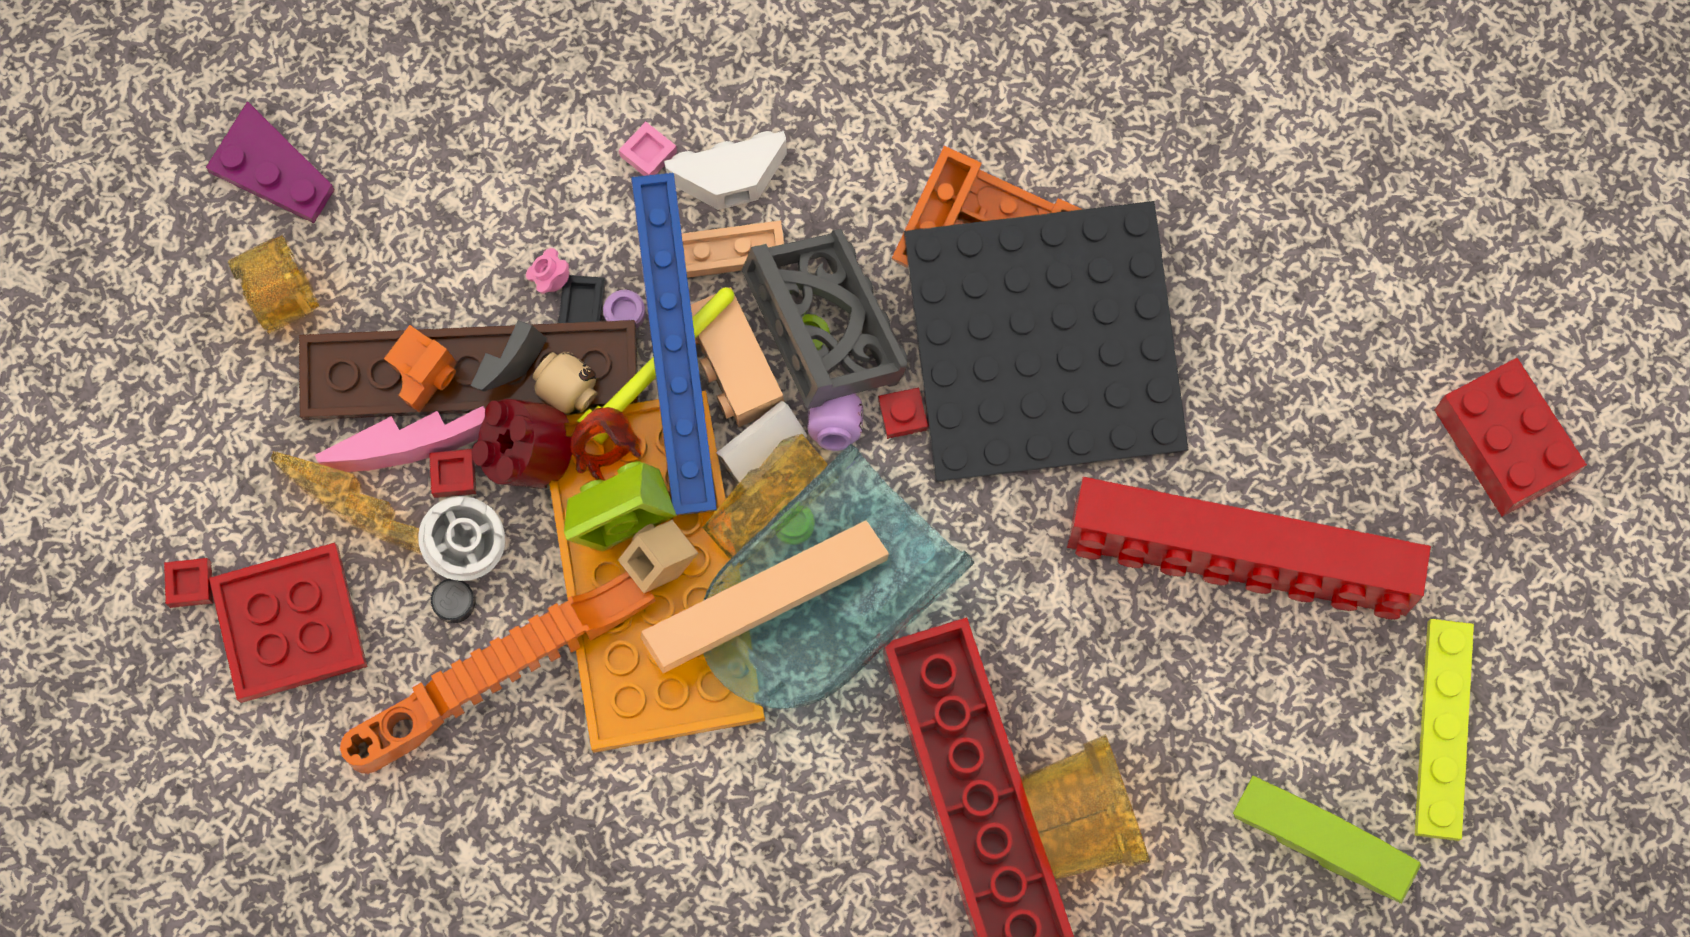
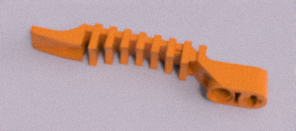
M626 571L594 590L567 598L568 601L559 606L557 603L547 608L549 612L540 617L537 614L528 619L529 623L521 628L516 626L509 630L510 634L502 639L497 637L490 641L491 645L482 651L478 648L471 652V657L463 662L459 659L450 664L452 668L444 673L440 670L431 675L432 680L426 686L422 682L412 687L414 692L409 697L350 729L344 734L340 743L342 757L354 770L360 773L369 774L383 768L418 748L444 723V719L452 715L457 718L464 714L462 704L469 700L473 705L483 701L481 693L488 689L491 690L492 694L501 690L500 682L507 678H510L511 682L521 678L519 671L526 667H529L531 672L540 668L541 665L538 660L545 656H548L551 662L560 658L558 649L564 645H567L571 653L581 648L577 640L579 636L586 633L589 641L597 638L654 603L656 600L651 591L643 593ZM404 719L413 721V728L407 736L402 738L393 736V728L399 721ZM365 742L369 746L367 748L369 755L362 759L358 755L360 753L358 746Z

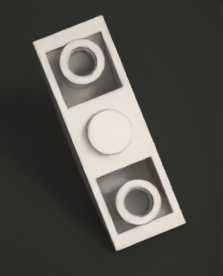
M765 131L754 135L750 140L738 143L725 141L714 145L710 150L698 153L692 151L681 152L673 156L672 159L664 161L666 173H674L676 188L717 210L756 201L787 155L786 137L784 131L778 133Z

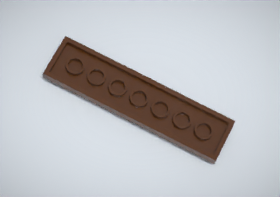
M635 320L530 324L547 338L530 369L525 375L484 392L473 388L471 384L485 353L501 358L515 325L417 329L428 338L434 339L444 346L457 361L454 367L456 373L452 381L445 389H437L420 413L407 405L398 396L402 389V376L384 359L405 330L299 335L300 418L302 420L412 416L430 415L436 411L439 414L469 413L481 406L486 408L491 401H501L504 399L547 404L535 394L534 386L536 381L533 379V374L540 363L552 352L557 355L562 352H570L594 370L596 373V383L593 390L597 392V396L588 408L603 407L638 372ZM638 396L630 404L638 403Z

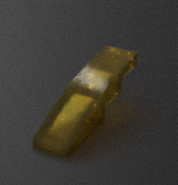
M273 451L271 460L278 469L310 498L351 525L383 541L422 554L418 541L419 528L393 521L396 512L388 501L360 494L361 484L354 474Z

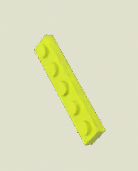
M1430 619L1427 622L1415 836L1455 841L1462 839L1474 624L1438 619Z

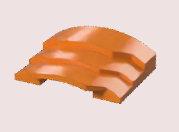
M944 146L905 231L1082 209L1059 198L1055 204L980 170L981 162ZM903 233L892 256V260L908 269Z

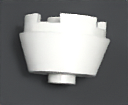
M457 496L438 502L426 513L419 528L418 541L423 558L435 572L452 580L467 581L482 577L497 565L505 547V532L500 518L490 506L475 498Z

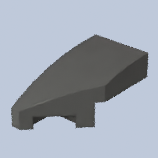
M518 320L501 358L485 353L471 386L484 392L525 375L541 352L547 338L533 325Z

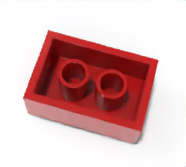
M1517 357L1446 394L1434 409L1501 517L1574 479L1587 466Z

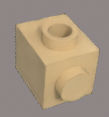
M671 520L657 527L649 524L639 530L618 561L641 591L646 593L677 579L698 552L674 521Z

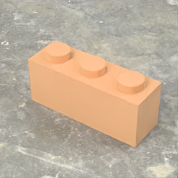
M734 294V300L695 338V343L700 345L705 356L699 362L708 382L716 380L722 391V394L716 397L725 418L728 419L733 416L738 427H741L759 419L781 400L784 402V397ZM714 295L691 304L692 317Z

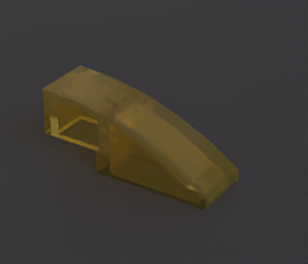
M802 433L783 439L759 468L750 470L702 528L729 559L734 558L770 527L807 490L828 464Z

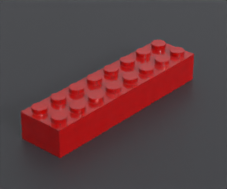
M1083 477L1081 481L1067 548L1076 549L1075 554L1086 559L1097 560L1101 558V555L1118 558V563L1126 567L1142 568L1145 563L1160 566V572L1170 576L1182 577L1186 575V572L1203 575V581L1210 584L1227 585L1230 580L1245 583V589L1255 593L1268 594L1271 593V589L1288 592V597L1295 601L1313 602L1314 598L1331 601V606L1339 610L1355 611L1357 606L1374 609L1375 616L1391 620L1399 619L1400 615L1406 616L1423 598L1431 550L1430 545Z
M968 618L959 619L883 643V657L974 937H1074Z

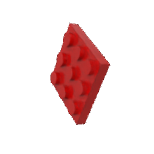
M335 542L209 578L236 699L240 703L368 667L339 547Z

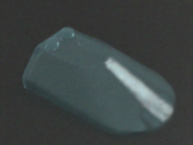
M853 444L845 448L725 564L713 579L704 597V600L865 520H867L889 552L887 561L703 653L710 669L719 681L732 693L750 703L768 708L789 709L807 706L829 697L848 683L974 564L972 557L965 550L960 551L949 544L893 491Z

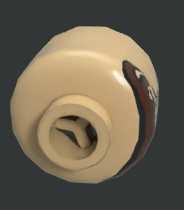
M552 352L540 363L533 374V379L536 381L534 386L535 394L548 405L564 412L565 415L573 412L575 409H578L580 412L585 411L597 396V392L593 390L596 383V373L570 352H562L559 355Z

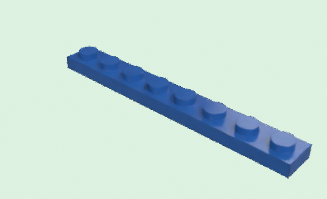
M674 173L631 177L671 502L677 516L716 511L717 508Z

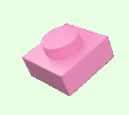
M647 122L619 149L620 157L643 176L656 175L665 166L664 161L672 159L677 153L676 145Z

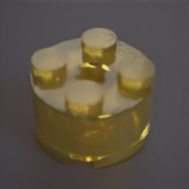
M283 235L277 238L272 237L228 260L235 280L239 278L242 280L240 284L247 303L268 334L314 312L316 308L320 307L307 275L302 268L299 269L293 258L295 256Z

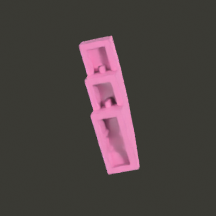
M481 406L446 425L438 411L401 430L391 416L316 454L315 457L326 473L370 471L417 462L429 458V453L452 451L478 440L480 427L485 418V408Z

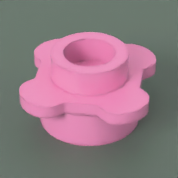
M554 248L544 251L543 255L538 257L526 272V278L537 284L536 290L541 294L561 289L569 278V264L565 260L558 258L559 253Z

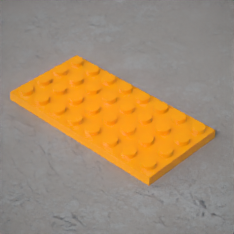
M702 391L717 510L675 516L661 523L664 524L673 520L697 550L698 554L677 579L650 590L656 600L654 603L589 641L586 633L577 638L581 648L576 650L593 753L765 721L749 630L665 673H662L641 639V631L740 583L706 391ZM659 399L629 404L614 419L616 424L611 428L613 434L602 445L596 442L577 422L585 412L566 415L569 423H564L566 436H572L573 439L572 456L563 477L558 481H551L549 485L567 598L594 590L626 572L618 559L633 541L632 538H629L609 549L599 551L566 540L564 526L568 498L581 493L580 488L583 485L595 480L605 481L618 475L617 470L620 467L631 462L640 461L660 470L671 499Z

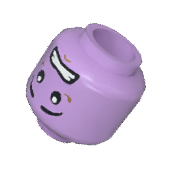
M856 394L824 401L822 406L808 409V433L822 448L831 451L844 450L860 438L863 427V404Z

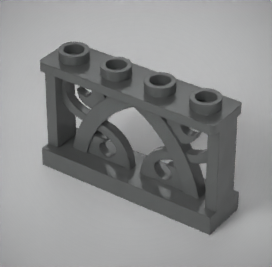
M842 229L832 230L830 234L768 247L767 244L751 247L742 268L743 275L807 410L822 406L824 401L886 385L891 387L899 383L908 366L906 352L903 346L897 343L890 329L889 317L880 308L873 294L872 283L868 276L863 274L856 260L855 248L851 242L847 241ZM820 257L826 258L833 274L824 271L823 263L818 266L815 275L809 274L808 261ZM798 263V271L778 269L781 266ZM799 290H802L803 302L795 304L791 294L798 298ZM813 294L831 301L849 314L845 333L839 343L827 331L804 324L802 317L807 313L812 303ZM812 339H817L824 343L821 346V350L816 349ZM870 348L878 367L870 369L860 367L848 355L851 353L855 359L861 362H869L870 357L865 355L863 349ZM840 364L850 373L834 378L829 376V373L834 371Z

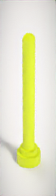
M728 287L720 289L692 317L695 338L734 300L732 289ZM652 357L602 408L597 406L593 411L588 409L577 420L579 425L600 445L613 434L611 428L616 424L614 419L656 378L654 358Z

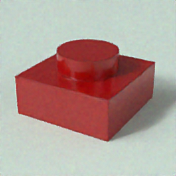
M919 387L878 396L887 439L928 431V423Z
M472 449L429 453L431 494L434 498L476 494L475 463L472 459Z
M208 558L164 562L165 604L169 608L213 603V594L209 580L212 577V562Z

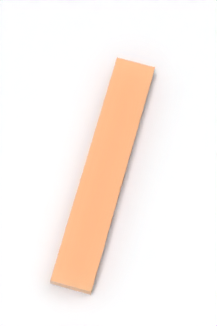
M867 520L641 631V639L662 673H665L887 561L889 552Z

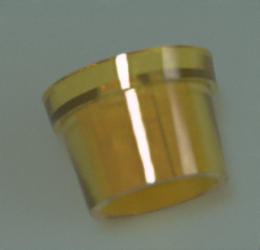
M1106 734L1084 743L1085 749L1021 776L1040 839L1056 880L1125 863L1126 868L1151 863Z

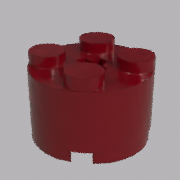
M516 399L491 401L485 408V418L480 427L478 441L472 449L473 462L477 466H481L485 475L494 483L537 489L547 488L548 486L546 485L548 483L558 481L563 477L571 460L573 439L572 436H566L564 423H569L567 416L555 407L543 403Z

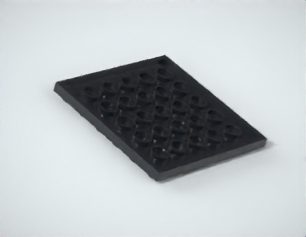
M1155 201L904 231L936 482L1188 451Z

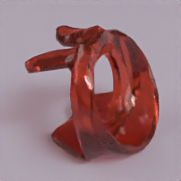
M610 407L597 408L577 424L571 436L570 448L572 455L576 459V470L578 473H584L588 467L590 474L595 480L605 481L600 467L610 466L630 452L636 458H640L641 438L634 432L627 416L621 411ZM600 433H607L616 445L613 450L603 455H592L585 451L586 443Z

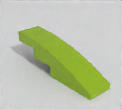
M1252 776L1233 812L1236 819L1274 836L1279 843L1317 860L1322 867L1401 904L1421 867L1420 861L1383 840L1255 776Z

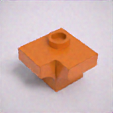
M411 325L408 326L384 358L402 376V389L398 396L418 413L425 407L437 389L443 390L449 385L456 373L454 367L457 361L444 346L434 339L428 338Z

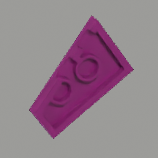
M248 101L206 166L210 174L312 223H315L334 192L332 184Z

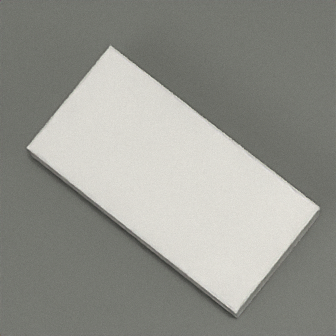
M781 400L716 453L733 479L743 488L808 435L788 404Z

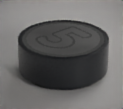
M446 579L440 582L432 591V609L441 620L447 623L462 622L474 611L476 604L475 595L470 586L464 581Z

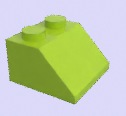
M636 461L620 467L617 470L618 475L605 481L595 480L583 485L580 488L581 493L567 500L564 526L566 540L604 551L634 537L639 530L649 524L657 526L677 516L660 470L643 462Z

